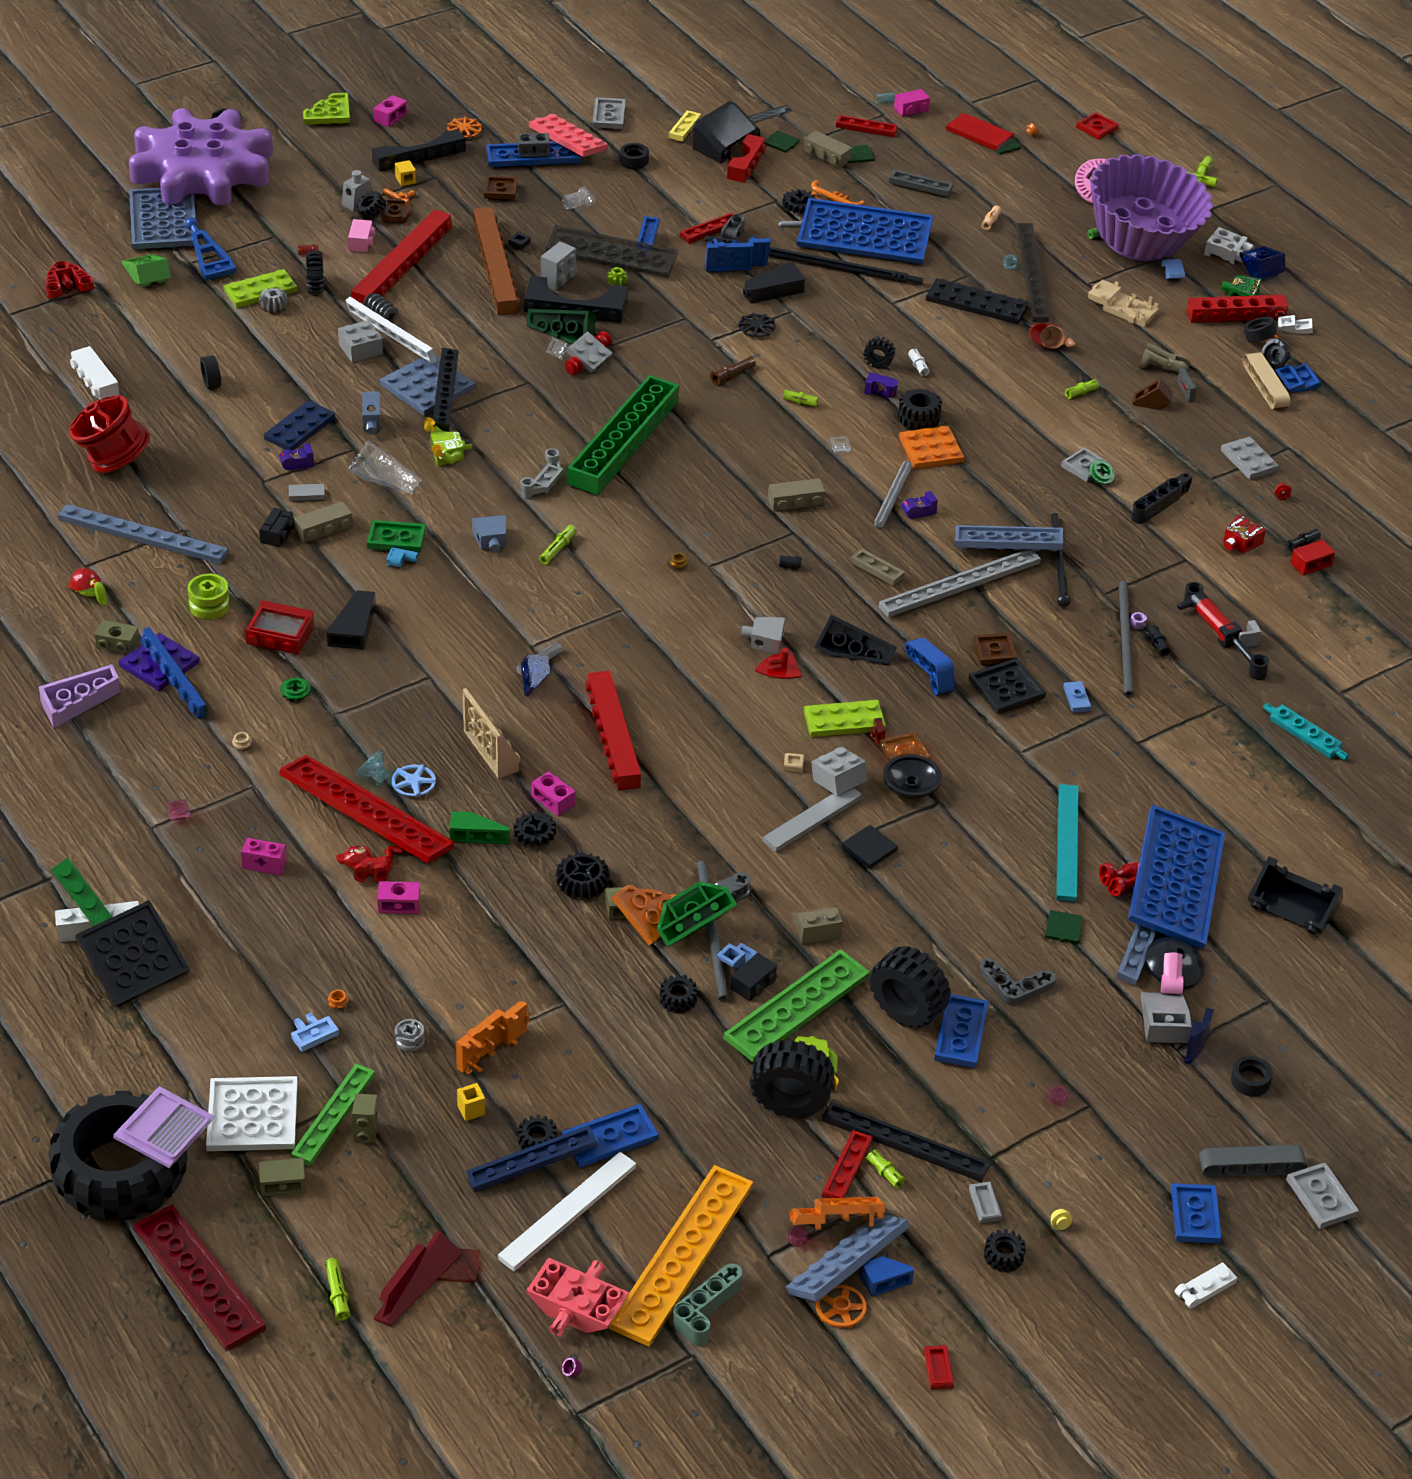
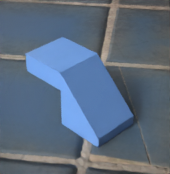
M1181 259L1161 260V267H1165L1166 279L1185 278Z
M729 943L717 954V958L734 968H740L755 956L757 952L743 943H740L737 947Z

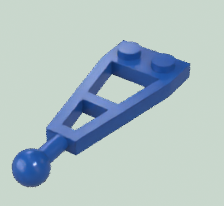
M193 217L188 218L185 225L189 230L193 231L191 233L199 269L205 280L237 273L236 266L226 252L204 230L199 231L197 219ZM198 239H203L207 244L199 246ZM214 251L222 260L204 264L202 253Z

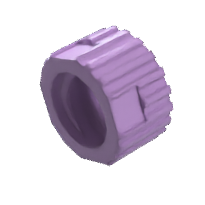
M1135 612L1131 615L1130 625L1132 628L1143 629L1146 627V615L1141 612Z

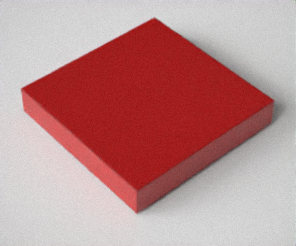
M1095 112L1078 122L1076 128L1100 140L1119 129V124Z

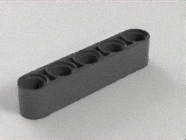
M1299 1145L1206 1148L1199 1153L1202 1172L1206 1177L1287 1175L1308 1168L1303 1148Z

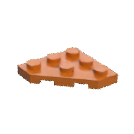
M626 885L612 896L611 899L650 946L661 937L657 927L664 902L677 894L673 893L670 895L658 890L648 888L644 890L635 888L633 885Z

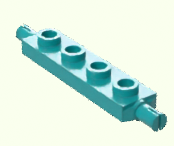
M1267 702L1263 706V709L1271 714L1270 720L1328 758L1338 756L1343 761L1349 758V754L1341 750V741L1283 704L1275 708Z

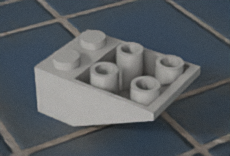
M1141 992L1146 1042L1188 1043L1192 1026L1190 1011L1183 994Z

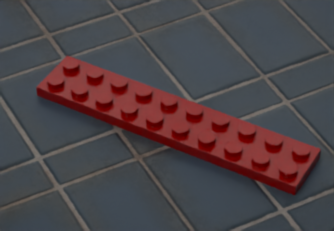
M304 755L280 768V776L426 863L435 860L454 848V841L308 755Z

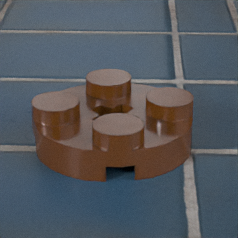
M402 199L387 200L386 209L382 210V214H379L382 221L407 222V218L411 215L410 204H405V201Z

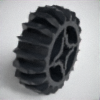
M317 250L307 251L308 293L314 295L323 294V254Z
M585 852L580 855L575 853L574 856L568 854L567 859L562 858L561 863H558L557 886H559L561 892H565L566 896L572 895L573 899L580 897L582 900L583 897H587L590 900L592 895L597 897L599 893H603L605 888H607L610 880L609 868L605 860H601L599 856L594 857L592 853L586 855Z

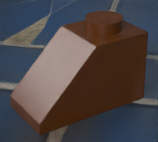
M1159 379L1134 393L1132 404L1158 410L1171 403L1173 392L1162 379Z

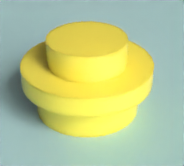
M1058 1209L1051 1215V1225L1055 1230L1068 1228L1073 1220L1071 1214L1064 1209Z

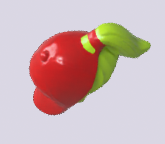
M89 568L77 569L69 581V588L84 596H96L99 603L107 605L106 591L99 575Z

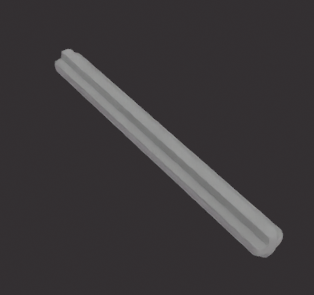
M903 461L874 521L875 527L882 528L912 468L911 461Z

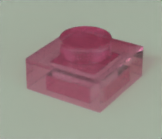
M187 799L167 802L170 822L190 818Z

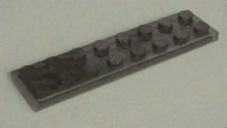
M555 225L546 246L547 252L558 242H563L576 248V259L669 278L678 256V250L560 225Z

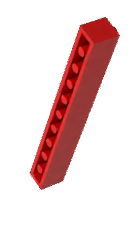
M434 209L351 290L352 298L363 304L366 296L371 293L384 296L415 263L451 230V214Z

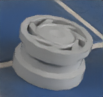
M406 1019L396 1025L395 1042L399 1049L412 1052L417 1051L424 1045V1026L420 1021Z

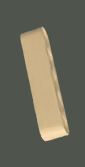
M1261 352L1245 354L1243 356V365L1270 408L1289 407L1290 396Z

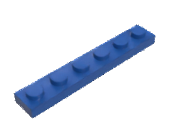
M151 628L143 629L141 638L143 647L148 649L153 661L159 664L161 672L169 678L171 686L177 689L180 698L188 704L190 712L194 713L198 719L205 717V702Z

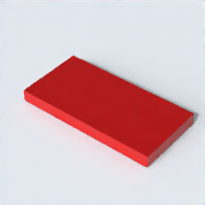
M962 113L946 125L947 131L993 150L999 149L1011 138L1013 139L1014 136L1012 132L966 113Z

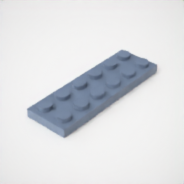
M956 525L955 547L961 549L995 548L1003 550L1009 548L1014 550L1031 549L1039 551L1041 549H1049L1050 551L1063 550V528Z
M883 1214V1219H877V1216L874 1217V1227H869L868 1221L856 1228L853 1234L841 1240L838 1246L826 1252L823 1258L811 1264L804 1273L796 1276L786 1286L788 1294L818 1302L910 1227L908 1220Z

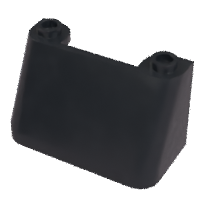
M728 101L696 121L693 128L692 149L722 163L730 157L731 146L744 139L747 134L760 137V129L736 103Z
M1269 856L1248 896V901L1251 903L1250 906L1255 910H1264L1306 928V931L1310 934H1322L1344 898L1343 888L1335 884L1330 889L1325 883L1323 886L1289 872L1288 867L1284 866L1282 869V867L1277 865L1278 860Z

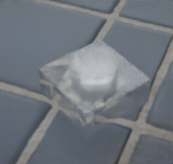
M552 337L546 352L562 360L569 345Z
M847 436L830 438V445L834 454L851 451Z

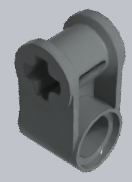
M741 214L732 215L721 230V238L739 240L744 233L745 217Z
M738 872L714 884L727 887L736 902L748 897L750 894L748 886L750 884V876L744 872Z

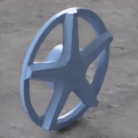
M424 764L397 768L392 777L393 788L398 793L409 797L427 794L436 783L434 773L425 767ZM417 769L414 774L405 772V770ZM422 772H427L431 778L421 777ZM399 774L406 779L395 784L396 777ZM422 783L432 784L429 789L420 793ZM407 786L413 789L414 794L405 793L399 789Z

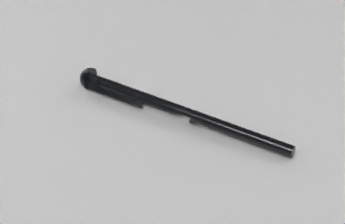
M1053 513L1051 515L1052 528H1060L1058 514ZM1063 550L1055 551L1060 595L1057 598V604L1060 607H1067L1071 602V598L1068 596L1067 578L1064 573Z

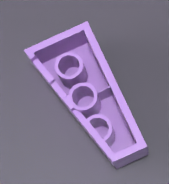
M112 664L39 686L40 701L53 729L120 693L119 677Z

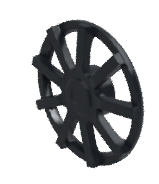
M753 312L750 315L742 316V319L739 321L741 332L751 337L768 336L776 328L775 320L768 317L765 313L762 315ZM764 327L771 329V331L767 332ZM751 330L754 334L747 333V331ZM758 332L764 333L762 335H757Z

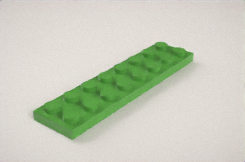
M840 949L724 1033L723 1039L754 1062L755 1056L761 1048L771 1042L774 1044L777 1040L783 1041L868 979L870 971Z

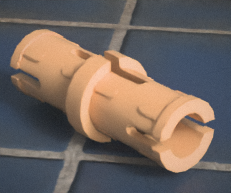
M994 206L986 214L984 221L981 223V227L984 230H989L997 222L998 216L1002 213L1001 207Z

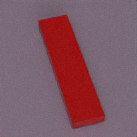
M839 115L835 126L836 128L895 138L898 130V125L844 115Z
M731 212L680 231V237L690 244L706 238V235L712 236L720 233L723 226L734 214Z
M852 1130L824 1187L822 1198L846 1197L872 1144V1136Z

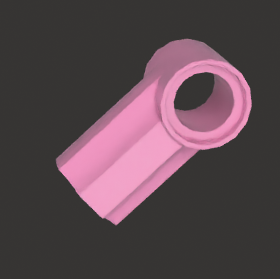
M1171 952L1164 954L1161 993L1182 995V954Z

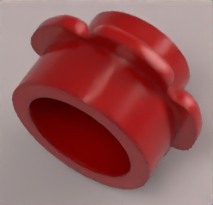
M1281 483L1276 487L1275 495H1277L1278 499L1284 500L1291 496L1292 488L1289 485Z

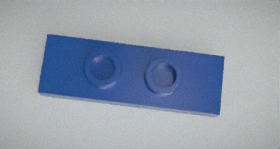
M644 216L634 252L635 256L651 258L660 218Z

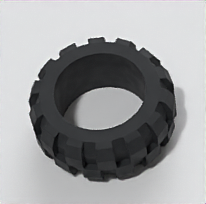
M115 1091V1095L104 1097L103 1093L89 1097L87 1104L83 1106L76 1104L66 1113L63 1118L64 1122L58 1123L50 1140L51 1147L48 1151L52 1180L57 1192L65 1198V1202L83 1214L87 1210L92 1218L108 1221L109 1217H119L120 1221L135 1219L136 1213L145 1210L149 1214L161 1207L163 1198H171L182 1182V1177L187 1169V1149L170 1168L150 1157H147L136 1166L119 1171L98 1170L83 1162L99 1146L112 1141H118L113 1138V1135L147 1100L149 1095L142 1093L140 1097L133 1096L131 1091Z

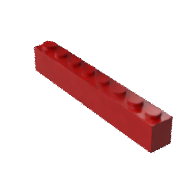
M608 670L588 673V681H585V690L589 692V704L593 705V718H597L596 728L597 731L600 730L601 744L604 743L603 750L604 756L608 757V769L612 770V783H616L618 791L641 788V772L611 672Z

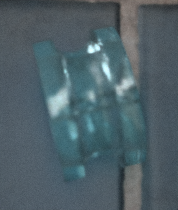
M1011 254L1005 255L1002 265L1006 269H1015L1018 259Z

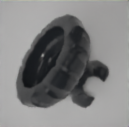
M1272 338L1263 345L1261 353L1273 370L1283 367L1291 358V352L1284 340Z

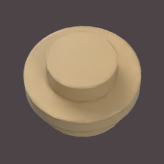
M239 732L235 734L232 744L236 749L244 750L251 746L252 739L247 733Z

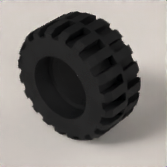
M909 946L896 947L872 968L870 974V988L874 992L873 997L879 1002L880 1008L885 1010L890 1018L893 1017L897 1023L905 1024L906 1027L922 1028L929 1025L947 1008L950 1002L951 988L948 987L949 981L948 978H945L944 971L937 966L938 963L935 960H931L928 954L921 953L917 948L911 949Z
M787 1039L786 1041L777 1040L774 1044L771 1042L758 1051L754 1059L749 1086L756 1101L759 1104L762 1103L765 1109H770L778 1115L784 1114L785 1117L796 1116V1118H802L804 1115L808 1117L815 1114V1112L818 1113L828 1104L835 1071L830 1059L826 1057L822 1050L818 1051L816 1046L812 1044L807 1045L800 1040L799 1042H795L793 1039Z

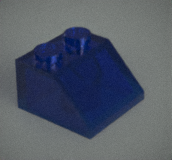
M1260 246L1239 253L1251 276L1264 280L1266 277L1277 276L1279 273L1285 272V253L1267 246Z

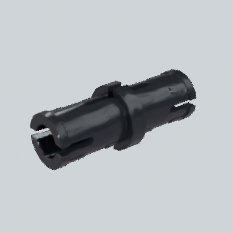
M1318 529L1301 533L1298 537L1287 541V547L1290 551H1293L1296 548L1308 545L1320 539L1321 533Z
M1150 626L1147 629V633L1152 639V645L1157 648L1160 656H1168L1171 650L1166 643L1165 636L1161 634L1158 626Z

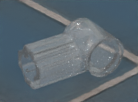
M585 186L579 188L575 193L562 197L566 210L581 205L590 207L596 201V196Z

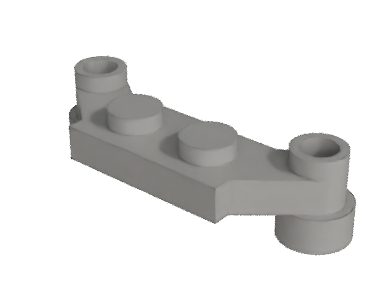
M551 448L546 450L545 459L547 465L534 480L529 477L521 479L520 488L523 498L530 499L535 494L548 493L564 474V468L560 467L558 461L559 451L557 449Z

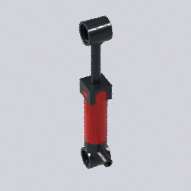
M1189 582L1185 588L1184 601L1178 603L1177 608L1183 610L1193 607L1217 633L1218 641L1224 648L1235 645L1249 661V676L1252 679L1262 680L1266 678L1269 665L1268 657L1263 654L1253 655L1238 639L1242 628L1236 622L1231 623L1203 592L1204 587L1202 584Z

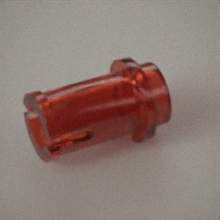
M315 243L313 245H298V255H306L307 251L311 250L319 251V247Z

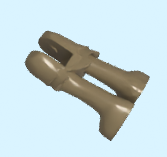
M1148 342L1139 368L1145 369L1150 363H1156L1163 366L1162 368L1167 371L1179 373V369L1185 368L1186 371L1188 370L1190 359L1176 352L1173 354Z

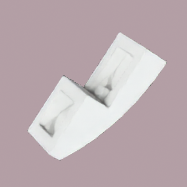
M1295 315L1278 317L1279 330L1297 334L1313 333L1312 318L1295 320Z

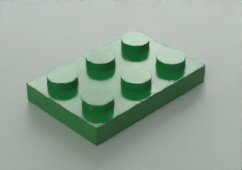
M372 520L367 548L391 550L393 547L421 553L426 524Z

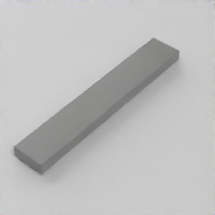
M855 788L838 796L832 794L763 836V842L773 851L777 852L860 801L862 794Z

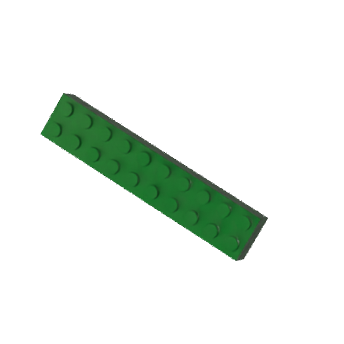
M648 375L567 467V484L598 495L678 403L679 385Z

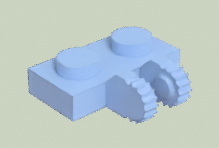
M310 1012L306 1014L307 1022L310 1025L306 1026L300 1018L294 1020L297 1030L291 1033L292 1040L303 1052L338 1036L339 1029L329 1016L317 1020Z

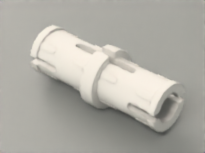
M911 349L908 355L913 361L914 368H917L922 377L923 374L927 376L930 370L925 364L924 357L919 354L917 349L915 351Z

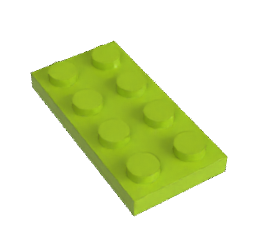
M285 269L223 285L224 292L236 308L258 303L261 292L265 291L266 288L271 289L273 287L276 289L279 287L286 294L297 292V285Z
M878 700L804 706V715L810 737L885 731L886 725Z

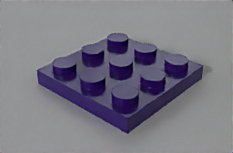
M160 632L156 634L183 674L200 663L199 656ZM143 645L119 660V667L158 691H161L170 684L167 675L161 672L159 664L153 661L150 652Z

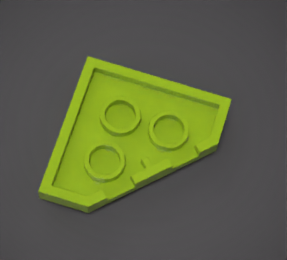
M332 93L325 101L320 100L315 103L312 109H305L303 111L304 125L350 123L348 93Z

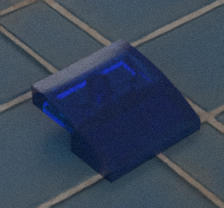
M1206 1007L1203 1022L1194 1020L1185 1058L1186 1064L1194 1061L1204 1049L1209 1036L1214 1009Z

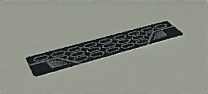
M783 105L748 117L753 122H757L792 110L787 105Z

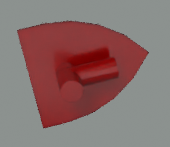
M782 648L781 653L766 658L755 669L756 672L772 678L790 679L802 677L793 653L788 648Z

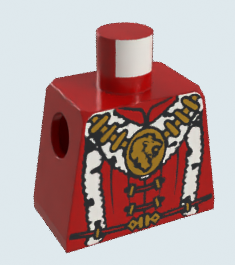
M1239 514L1225 530L1224 547L1228 551L1234 548L1241 553H1246L1264 543L1266 529Z

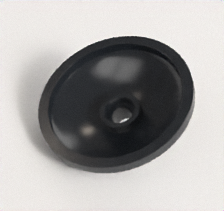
M907 754L890 760L884 768L883 778L887 787L896 794L907 798H921L934 793L939 788L942 774L939 767L932 760L920 755Z
M1164 937L1153 941L1148 946L1145 953V963L1150 973L1158 981L1161 982L1163 975L1164 954L1170 952L1182 954L1183 989L1193 987L1201 981L1205 972V964L1200 953L1191 944L1178 938Z

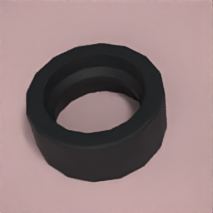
M640 143L623 145L620 149V162L623 166L630 169L643 168L649 163V149Z
M1261 317L1248 322L1244 326V332L1248 341L1260 342L1273 337L1277 333V328L1273 318Z
M214 355L201 357L200 368L206 388L220 387L221 375L216 357Z
M1244 1056L1234 1063L1231 1082L1233 1087L1244 1095L1260 1096L1269 1090L1273 1070L1268 1062L1260 1057ZM1246 1070L1255 1071L1264 1080L1258 1082L1248 1081L1240 1075V1072Z

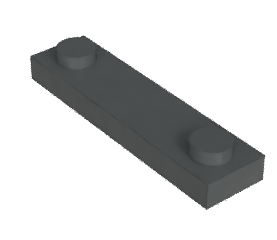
M895 169L889 177V183L897 186L901 185L948 197L953 189V183Z

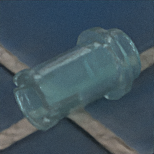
M889 91L888 93L876 94V103H892L895 101L894 92Z

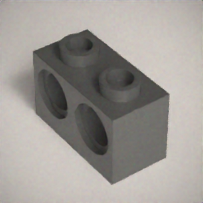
M549 133L518 134L519 157L550 156Z

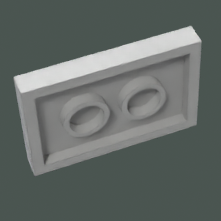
M595 98L592 127L598 129H623L626 99Z
M1250 436L1221 445V451L1249 480L1278 471L1279 465Z
M1325 1162L1287 1175V1182L1319 1229L1358 1216L1359 1210Z

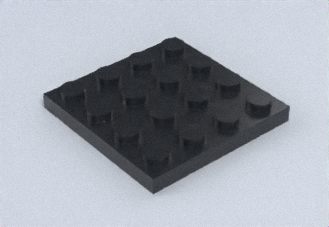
M150 900L75 936L115 1007H119L190 971L187 962Z

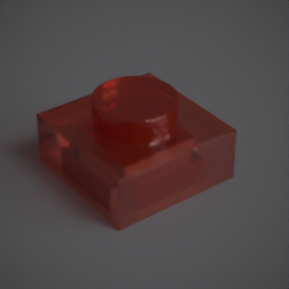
M874 718L873 726L870 727L871 737L875 738L877 745H884L886 730L882 718Z

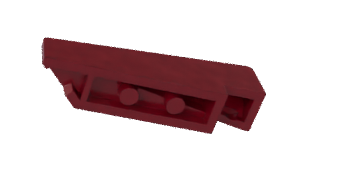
M436 1231L427 1247L417 1244L381 1291L379 1300L384 1303L375 1315V1321L388 1326L392 1325L461 1256V1251L441 1231Z

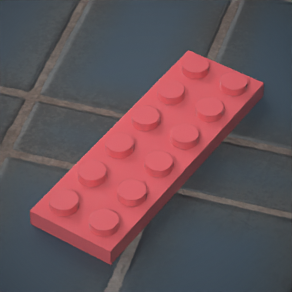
M549 114L547 117L529 121L530 128L539 133H549L551 140L582 157L608 150L606 142L555 114Z

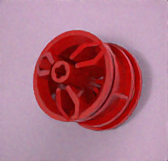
M112 395L90 403L70 425L69 436L80 447L88 451L87 457L96 472L107 473L128 465L141 454L149 443L150 433L148 429L139 421L133 420L131 417L132 410L124 396Z

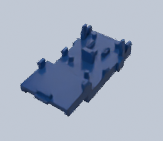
M751 236L748 243H737L736 240H732V243H724L713 239L714 244H712V241H707L705 271L751 270L752 266H767L768 255L771 252L770 238L756 239L755 236Z

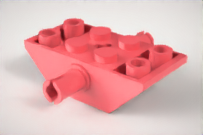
M548 1257L526 1292L547 1316L555 1319L549 1328L553 1335L559 1331L557 1336L561 1337L568 1325L585 1333L609 1327L629 1296V1292L599 1280V1277L605 1271V1265L602 1262L596 1266L598 1260H594L588 1271L583 1273Z

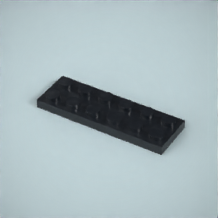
M936 278L926 295V301L1014 324L1020 323L1029 304L1028 301L938 278Z

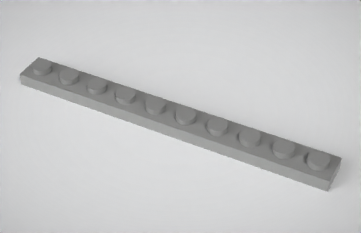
M1026 549L879 601V608L889 618L1038 565L1041 558L1033 550Z

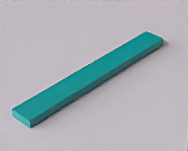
M1059 784L1056 900L1076 902L1078 786Z

